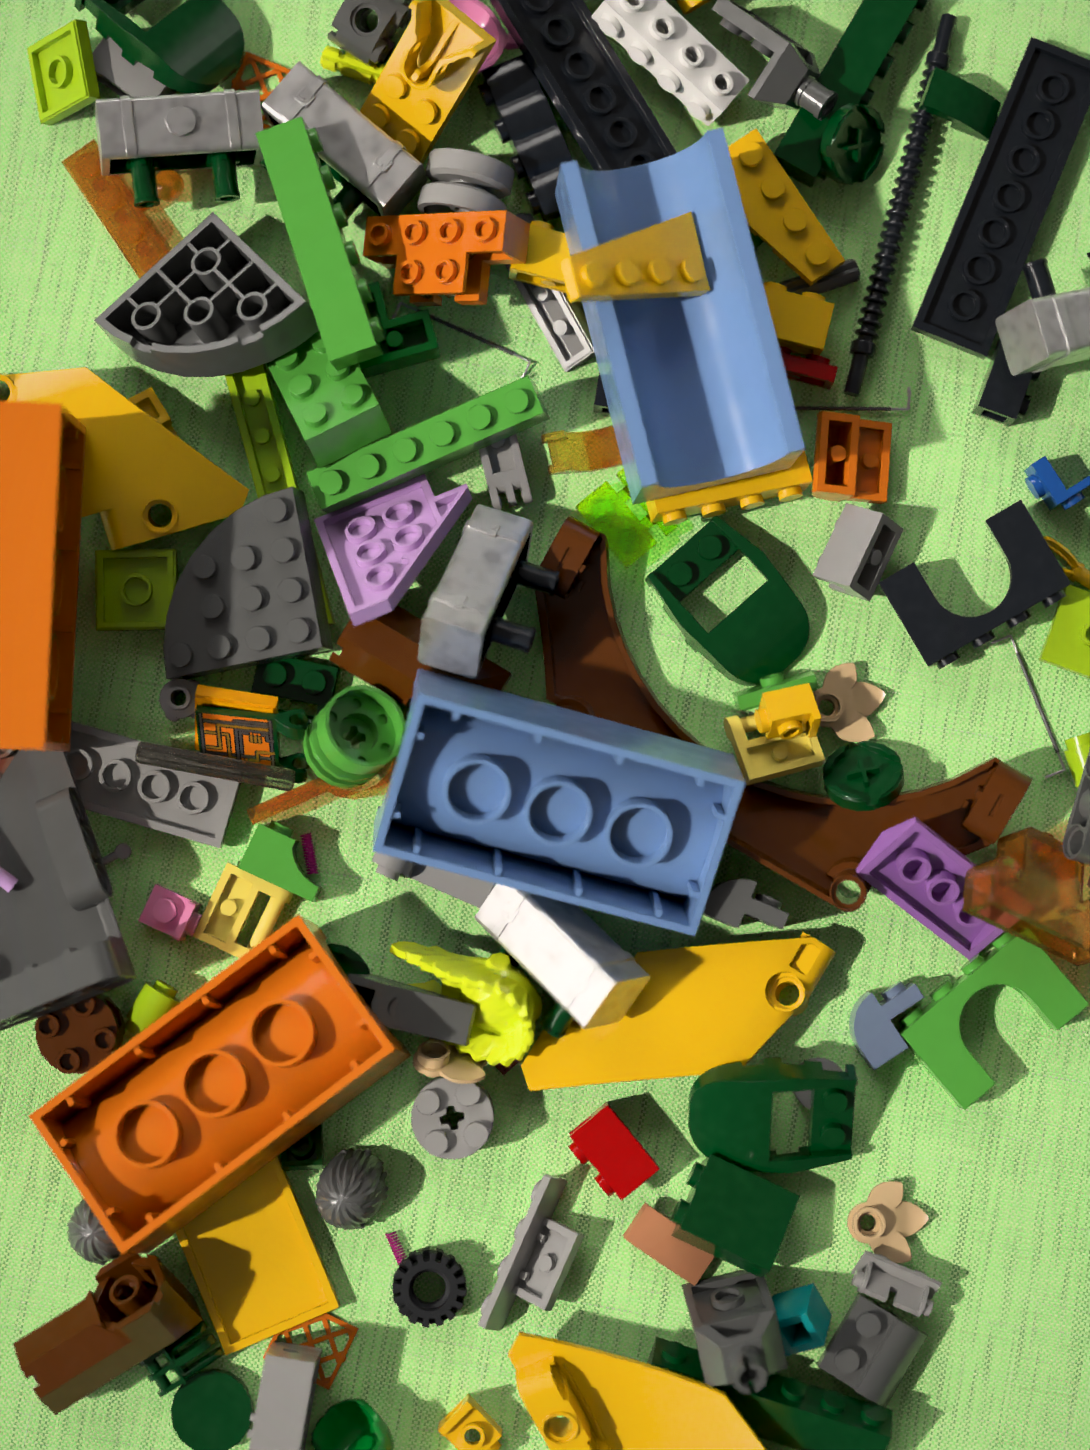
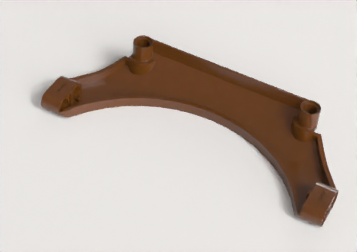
M569 515L540 564L542 567L561 571L555 594L552 597L535 590L543 645L546 699L562 708L704 746L683 728L659 701L642 676L627 646L617 616L611 588L607 536ZM993 757L952 778L919 789L900 792L899 796L891 803L872 811L845 809L830 800L828 795L791 789L767 780L751 785H746L745 782L726 844L838 909L854 911L863 905L867 893L873 887L856 873V868L883 831L916 817L965 856L995 844L1023 799L1033 778ZM846 880L853 881L859 886L860 894L854 898L844 897L840 894L838 885Z

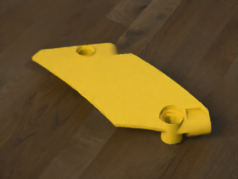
M87 367L10 375L0 373V380L4 381L10 388V396L7 401L62 404L86 427L82 517L95 513L100 514L111 550L121 549L227 518L233 512L243 507L250 489L184 442ZM164 504L169 507L172 512L171 522L166 525L156 524L150 515L152 506Z
M802 932L799 938L750 941L637 952L634 957L635 962L650 975V980L624 1017L617 1023L584 1029L574 1019L566 1030L565 1035L560 1038L548 1034L543 1029L521 1065L529 1091L607 1083L700 1076L711 1068L735 1062H741L745 1067L791 1016H797L805 1011L809 1004V997L836 952L805 932ZM787 986L797 987L799 989L798 1000L792 1005H782L779 1001L780 992Z
M519 1332L508 1352V1357L516 1369V1384L521 1399L549 1450H767L727 1394L705 1383L621 1355L525 1332Z

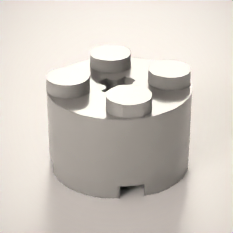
M442 1076L434 1078L423 1087L414 1101L411 1112L412 1129L420 1145L429 1154L449 1160L465 1158L478 1151L490 1136L494 1122L492 1099L488 1091L479 1082L459 1084L451 1082ZM448 1106H454L456 1112H463L464 1117L459 1119L458 1126H452L450 1121L443 1120L442 1116L447 1113Z

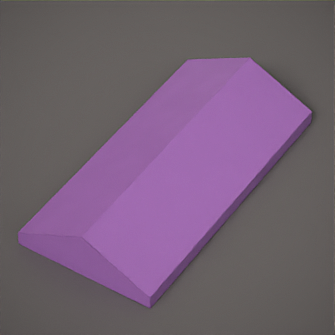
M916 817L883 831L856 868V873L968 960L982 951L1029 911L1028 905Z

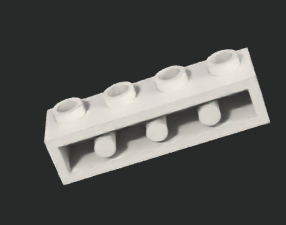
M604 0L591 16L598 23L599 28L604 34L613 37L627 50L628 55L634 62L643 65L657 78L659 85L664 90L674 94L686 106L688 112L694 118L701 120L707 126L728 107L750 81L666 0Z

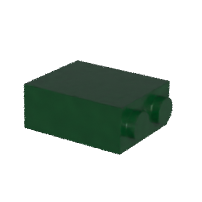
M712 1154L703 1160L702 1163L695 1162L686 1181V1184L691 1186L686 1201L683 1199L679 1200L671 1217V1222L676 1224L672 1236L760 1278L772 1269L800 1196Z

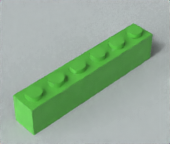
M301 116L256 132L255 134L329 362L338 371L383 355L379 342L386 340L378 316L371 318L367 304L373 302L372 294L366 279L359 280L355 265L361 264L353 240L346 242L342 228L348 226V221L341 203L334 204L330 190L335 189L336 185L328 164L325 166L321 165L318 153L324 151L316 127L309 129Z
M527 375L356 450L320 469L318 467L306 472L321 510L331 513L412 480L547 421L550 418L535 382Z

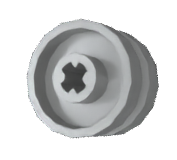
M438 148L430 152L425 172L432 182L421 188L417 205L419 212L431 214L507 210L506 205L500 199L511 194L515 171L509 165L487 155L463 149Z

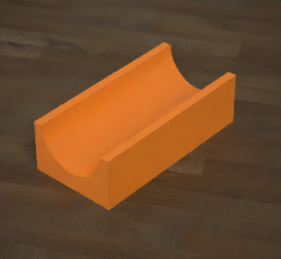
M0 401V749L70 752L86 427L62 404Z
M301 915L295 916L29 1116L121 1254L151 1252L411 1056L404 1044L384 1026L348 979L326 943L327 937L320 927Z

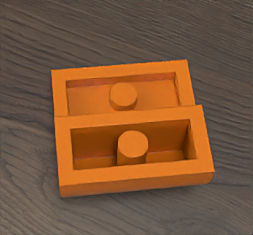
M828 411L819 412L816 424L812 496L834 502L849 500L875 504L886 503L892 423L860 419V415Z

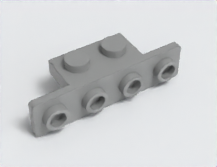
M545 1174L542 1180L538 1181L531 1193L532 1203L526 1216L521 1219L515 1229V1241L509 1255L499 1265L497 1272L498 1280L492 1293L485 1298L481 1306L482 1316L478 1326L486 1330L501 1331L517 1296L543 1310L552 1311L585 1236L552 1219L567 1180Z

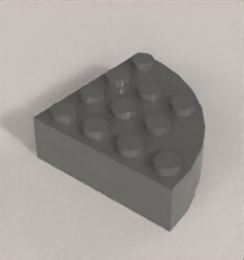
M213 212L94 320L110 340L133 360L156 371L183 377H215L246 371L273 361L298 347L319 331L313 310L308 303Z
M292 486L261 496L243 506L214 528L192 554L176 583L166 616L163 644L166 679H191L333 650L303 491Z

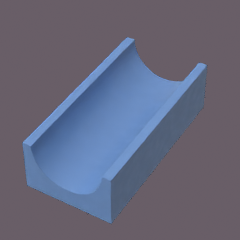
M723 127L706 131L700 140L682 151L634 167L597 171L580 167L577 160L561 163L555 197L570 256L691 212L710 291L701 296L582 302L632 504H639L790 468L805 450Z
M418 668L409 714L396 764L382 805L378 806L374 819L373 852L695 936L745 785V780L734 755L731 753Z

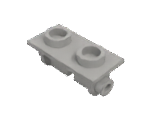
M866 1250L851 1274H854L851 1285L857 1287V1292L886 1302L889 1291L896 1293L893 1306L918 1318L921 1314L927 1317L930 1315L934 1305V1301L931 1298L942 1284V1282L928 1277L921 1271L911 1270L890 1261L883 1255L873 1254Z

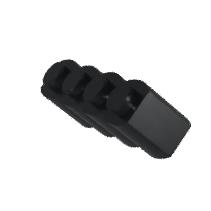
M522 54L483 71V84L478 85V89L486 108L493 106L499 117L498 120L494 121V126L502 144L509 142L515 154L509 157L517 179L525 178L530 188V191L525 193V197L534 216L540 214L544 222H549L560 217L555 197L560 164L573 160L550 105L541 89L538 78Z

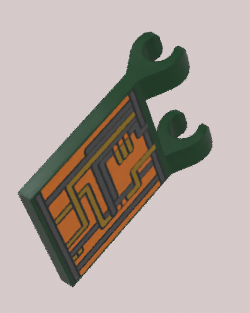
M196 706L195 715L200 758L244 771L280 774L291 782L298 784L306 782L307 771L305 769H309L310 766L306 761L305 754L296 753L281 758L279 733L292 740H300L304 737L303 726L308 722L307 713L304 710L293 709L274 714Z

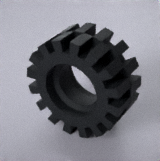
M429 1247L422 1248V1251L419 1252L415 1250L409 1253V1257L405 1260L402 1259L398 1269L395 1270L392 1287L394 1303L397 1304L401 1315H406L409 1318V1322L416 1324V1322L422 1323V1327H429V1324L436 1323V1326L443 1325V1321L446 1319L452 1320L456 1316L457 1310H461L467 1290L463 1268L456 1262L455 1257L451 1254H445L442 1249L430 1250ZM435 1272L444 1279L446 1288L440 1299L434 1302H424L415 1295L413 1284L420 1274Z

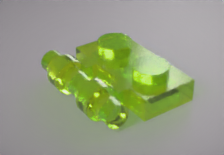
M623 468L616 474L625 486L623 489L616 493L606 481L578 503L575 508L590 527L607 536L609 550L622 566L628 569L657 545L658 542L648 532L650 529L657 525L667 537L679 526L677 524L665 526L663 521L651 523L646 502L639 504L648 515L639 521L626 505L631 500Z

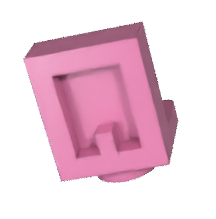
M155 884L138 921L172 936L177 941H185L187 935L193 937L202 917V914L198 913L201 904L159 884Z

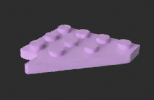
M424 474L314 519L354 626L374 620L394 610L471 502L472 496L467 484L434 496Z

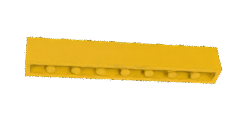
M538 220L531 221L526 264H511L508 278L567 294L560 261L570 256L565 233L554 230V226ZM764 282L763 286L778 345L789 348L795 354L803 356L814 354L820 356L824 350L835 304L826 302V298L818 293L803 292L800 295L788 292L787 287L782 284Z

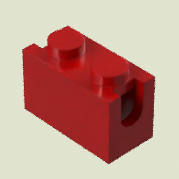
M607 1102L569 1132V1136L574 1142L568 1147L583 1165L590 1161L599 1174L594 1179L609 1197L616 1193L623 1200L660 1169L658 1164Z

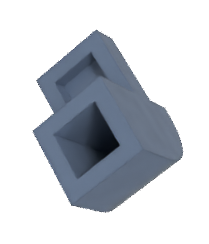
M902 981L893 984L881 993L884 998L881 1002L877 1001L872 992L866 991L854 1004L849 1019L850 1035L855 1047L869 1068L876 1070L909 1048L891 1022V1019L924 998L915 983L909 982L904 986Z

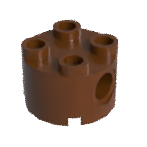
M99 994L37 1018L35 1022L36 1041L41 1055L52 1067L65 1074H83L90 1071L122 1046L123 1035H125V1022L118 1006L109 997Z

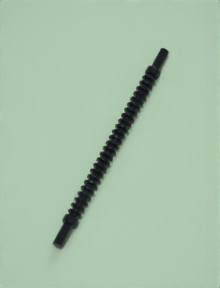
M942 14L933 51H929L926 56L925 66L928 69L922 72L926 80L920 81L919 84L923 90L917 93L920 101L914 104L917 112L912 113L911 118L914 120V123L908 126L912 133L907 134L905 137L909 144L903 146V151L906 155L900 157L903 166L898 167L897 172L900 174V177H896L894 180L898 187L893 188L891 191L895 198L890 199L888 202L892 209L886 211L889 220L883 222L886 231L880 233L884 241L879 242L877 245L881 252L876 253L874 256L878 263L872 265L875 274L869 276L872 285L866 287L869 296H865L863 301L867 306L862 307L860 310L864 317L859 318L857 321L861 328L855 330L858 338L852 341L850 348L853 358L844 388V393L850 396H859L868 359L873 358L876 345L873 343V340L879 338L875 330L882 327L878 319L883 318L885 315L881 308L887 306L884 297L890 295L887 286L893 284L890 275L896 273L892 265L897 264L899 261L895 254L900 253L902 250L898 243L904 241L901 232L907 230L904 221L910 219L906 211L911 210L913 207L909 200L914 199L916 196L912 189L918 187L915 178L921 176L918 167L924 165L923 160L920 158L927 154L923 146L929 144L930 141L926 135L932 133L929 125L935 122L932 114L919 109V105L931 71L936 67L944 71L949 69L951 57L948 55L957 21V17L952 14Z

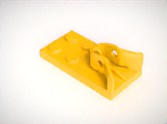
M413 0L408 7L412 10V19L360 109L364 116L394 141H399L405 146L406 151L422 164L425 162L497 41L449 0Z

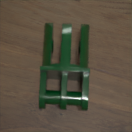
M204 1320L176 1341L139 1363L141 1367L145 1365L150 1375L147 1377L149 1381H155L160 1390L157 1393L160 1397L181 1384L187 1383L189 1377L225 1355L222 1348L217 1347L194 1363L186 1366L187 1362L203 1353L216 1342L214 1335L209 1333L180 1352L177 1351L179 1347L201 1334L208 1327ZM164 1353L169 1362L160 1367L155 1358ZM174 1368L179 1377L170 1382L165 1373Z

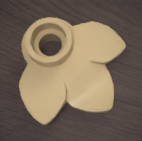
M854 663L840 664L829 670L824 678L822 688L814 691L813 695L818 709L820 702L823 700L830 701L833 705V712L830 715H824L820 712V727H831L842 740L862 742L875 736L874 730L866 717L880 706L886 694L873 684L856 682L857 672Z
M429 1037L428 1041L418 1046V1050L413 1055L414 1068L425 1076H442L451 1082L459 1084H472L485 1079V1072L482 1068L487 1064L486 1060L475 1062L470 1053L459 1054L455 1045H447L439 1039Z
M887 1181L876 1185L871 1190L866 1202L859 1203L850 1210L847 1217V1227L850 1234L857 1241L869 1244L874 1254L883 1255L895 1263H905L912 1259L911 1250L905 1238L919 1231L928 1222L929 1217L917 1205L908 1201H902V1182ZM865 1215H871L874 1218V1225L870 1229H862L860 1226V1220Z

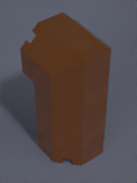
M398 605L393 611L357 626H354L350 619L337 641V645L343 648L340 656L332 652L329 659L333 664L370 686L380 689L407 708L411 705L414 681L418 668L500 691L504 690L512 677L509 671L487 658L484 659L475 679L463 677L419 662L418 651L422 620Z
M123 1254L99 1269L95 1278L99 1284L94 1293L89 1290L84 1299L27 1333L13 1344L23 1374L26 1379L30 1376L34 1377L39 1385L33 1389L35 1394L55 1415L176 1341L203 1321L194 1296L156 1255L147 1254L148 1258L141 1257L139 1254Z

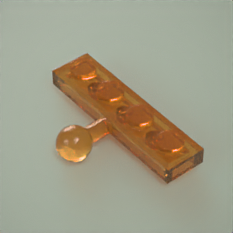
M93 139L62 161L140 279L170 252L144 213L149 208H137L134 206V196L120 175H101L99 148L96 140ZM163 170L156 174L158 198L160 201H174L182 195L184 181L178 172Z

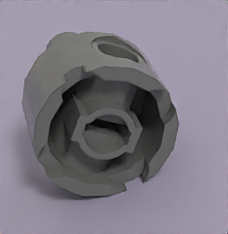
M344 0L331 25L338 31H331L328 33L327 38L367 66H370L372 62L384 64L395 47V43L391 41L392 37L399 27L404 30L412 19V10L408 7L411 0ZM372 11H375L378 16V25L371 31L367 25V18Z

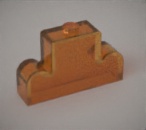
M1033 827L998 838L996 859L970 867L966 872L963 911L1077 966L1090 963V899L1083 901L1084 863L1066 858L1063 853V842L1055 839L1052 834L1041 832Z

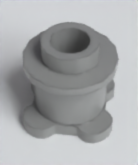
M177 678L163 686L159 702L168 720L176 722L179 719L190 716L195 719V692L197 685H201L198 681ZM184 692L186 694V701L183 705L177 706L175 697L179 693Z

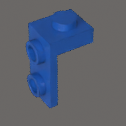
M1046 456L1031 464L1024 471L1028 476L1025 478L1028 489L1035 498L1039 499L1041 497L1050 511L1060 504L1064 510L1069 509L1085 498L1082 491L1090 486V476L1069 489H1066Z

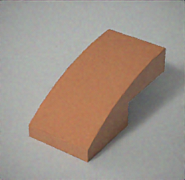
M645 1202L622 1237L681 1278L696 1286L715 1256L673 1237L672 1233L676 1224L671 1222V1218Z

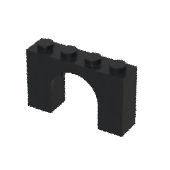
M1022 500L1017 501L984 522L1005 557L1010 571L1008 592L1000 605L991 612L976 617H964L949 612L936 600L914 562L879 582L880 587L928 667L934 663L938 669L945 667L960 658L956 650L971 643L973 648L976 649L995 638L992 630L1006 622L1009 628H1012L1031 617L1027 609L1042 601L1045 608L1067 596L1063 588L1071 583Z

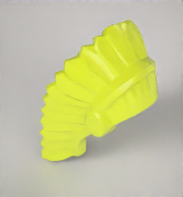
M405 941L391 944L390 953L398 958L405 959L407 963L420 966L423 971L434 973L437 978H442V986L434 979L425 983L408 985L477 1005L469 1044L465 1046L441 1040L447 1045H455L459 1054L470 1053L475 1062L486 1060L491 1066L501 1063L505 1067H509L515 1059L522 1061L525 1052H529L530 1046L534 1042L535 1023L541 1014L542 1001L537 989L521 969L511 965L508 955L495 953L488 958L471 957L448 952L437 945L427 947L415 942Z

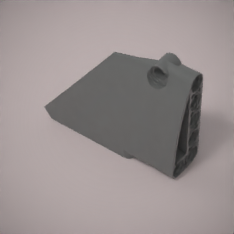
M19 750L0 778V866L18 879L9 893L0 887V1031L69 1007L127 984L137 978L109 899L113 893L111 882L66 753L59 751Z

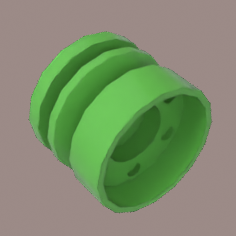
M366 685L345 688L334 695L325 707L315 715L305 730L303 750L308 765L316 776L332 786L348 789L364 785L398 756L406 727L402 710L392 697L378 688Z

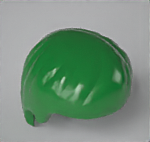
M361 1398L345 1399L330 1406L318 1420L311 1434V1444L315 1450H394L393 1438L388 1426L381 1416Z

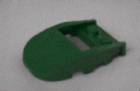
M75 0L74 7L79 12L85 7L97 19L95 29L106 40L111 38L122 49L121 56L133 66L140 62L154 71V79L178 92L188 94L211 91L233 75L243 62L244 36L242 28L236 16L222 0H187L146 32L125 16L145 0Z
M714 516L711 521L645 579L649 587L652 585L664 603L663 609L686 638L687 644L695 653L698 651L709 660L722 675L737 684L744 686L761 685L759 680L761 677L784 671L802 654L808 643L810 635L808 615L782 574L774 567L764 552L718 516ZM740 550L767 581L707 633L680 602Z
M781 1057L764 1058V1064L744 1067L741 1062H735L711 1068L697 1078L689 1093L688 1128L697 1148L706 1157L712 1154L749 1171L796 1173L851 1160L855 1087L858 1082L854 1065L846 1064L845 1072L823 1070L821 1061L804 1060V1065L782 1063ZM811 1090L808 1146L799 1147V1151L794 1153L777 1155L776 1151H770L773 1092Z

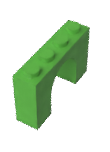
M1010 927L991 942L995 947L984 957L980 954L972 957L961 967L964 974L953 984L949 980L940 984L930 994L933 1001L922 1010L918 1006L914 1007L899 1020L902 1027L897 1031L909 1049L955 1104L963 1110H966L996 1084L967 1050L960 1034L961 1012L968 999L974 993L991 985H1007L1018 991L1048 1027L1054 1030H1060L1089 1005L1024 928H1017L1015 931Z

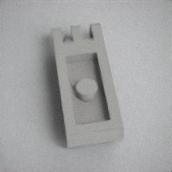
M516 434L479 450L494 509L502 510L501 499L498 496L501 493H506L509 508L517 506L514 490L521 489V496L525 504L533 502Z

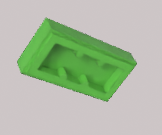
M810 671L785 678L783 672L761 677L759 679L761 685L733 692L732 695L735 706L742 711L759 707L761 696L764 692L810 683L812 691H816L819 687L815 674Z

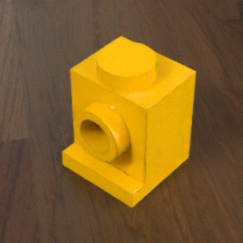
M810 683L762 693L759 709L755 710L754 713L757 729L760 734H766L767 740L778 737L781 739H792L805 731L808 738L816 737L821 722V715Z
M469 1393L439 1422L438 1432L445 1436L458 1450H499L502 1446L498 1439L502 1436L503 1429ZM476 1429L480 1432L481 1437L476 1442H470L465 1437L466 1431Z

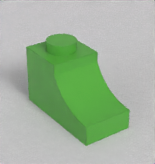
M271 820L269 827L259 823L238 868L311 902H316L322 887L314 883L304 873L299 864L296 848L300 841L291 837L294 830Z

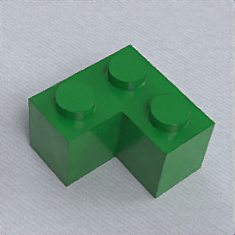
M379 282L368 284L373 302L368 303L367 306L371 318L378 316L386 340L379 342L383 355L359 363L365 378L440 358V350L428 309L389 319Z

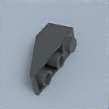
M349 974L348 979L385 1027L465 1046L469 1044L477 1005L378 975Z

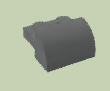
M747 879L727 880L711 887L702 914L733 928H739L741 920L745 915L776 929H783L789 916L788 913L780 910L783 903L761 893L756 894L755 899L751 898L757 882Z
M858 1293L817 1365L852 1387L858 1394L880 1406L886 1407L928 1335L896 1314L890 1313Z

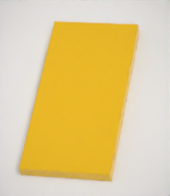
M279 1155L176 1232L225 1355H229L334 1310L341 1305L287 1173L282 1169Z

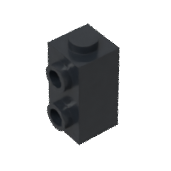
M999 338L972 413L1008 427L1017 417L1023 419L1032 397L1026 394L1030 380L1037 381L1041 372H1029L1013 376L1010 373Z

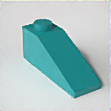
M814 1283L780 1292L771 1297L777 1314L785 1357L825 1345L832 1315Z

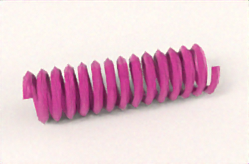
M310 832L300 836L304 837L301 838L303 840L301 843H303V854H306L304 855L306 857V871H309L307 874H318L319 872H316L318 871L316 869V855H313L315 854L313 852V838H310L312 837Z
M396 1231L390 1234L386 1233L385 1236H387V1241H389L388 1244H390L392 1252H394L393 1255L396 1258L395 1260H397L396 1263L399 1266L400 1260L407 1257L404 1256L406 1253H403V1248H400L402 1245H400L399 1237H396L398 1235L395 1234Z

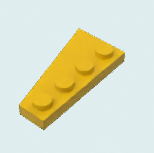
M754 129L728 146L749 231L753 235L759 236L772 248V252L810 286L843 265L845 259L758 130Z
M691 212L573 254L560 261L570 303L701 296L710 291Z

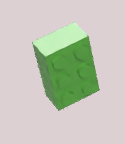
M317 331L293 350L266 363L319 469L392 433L383 411L359 365L355 364L337 371L329 362L320 331Z

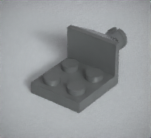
M717 0L712 10L723 17L719 24L738 37L742 36L752 42L751 46L771 58L748 93V96L777 109H798L802 107L813 114L816 119L820 121L825 119L834 108L838 100V94L818 82L817 79L820 73L814 54L746 7L731 0Z
M742 1270L699 1280L696 1286L691 1283L682 1284L707 1385L719 1386L733 1383L738 1391L750 1394L748 1382H753L755 1392H758L766 1384L767 1375L788 1368L776 1310L764 1276L760 1278Z

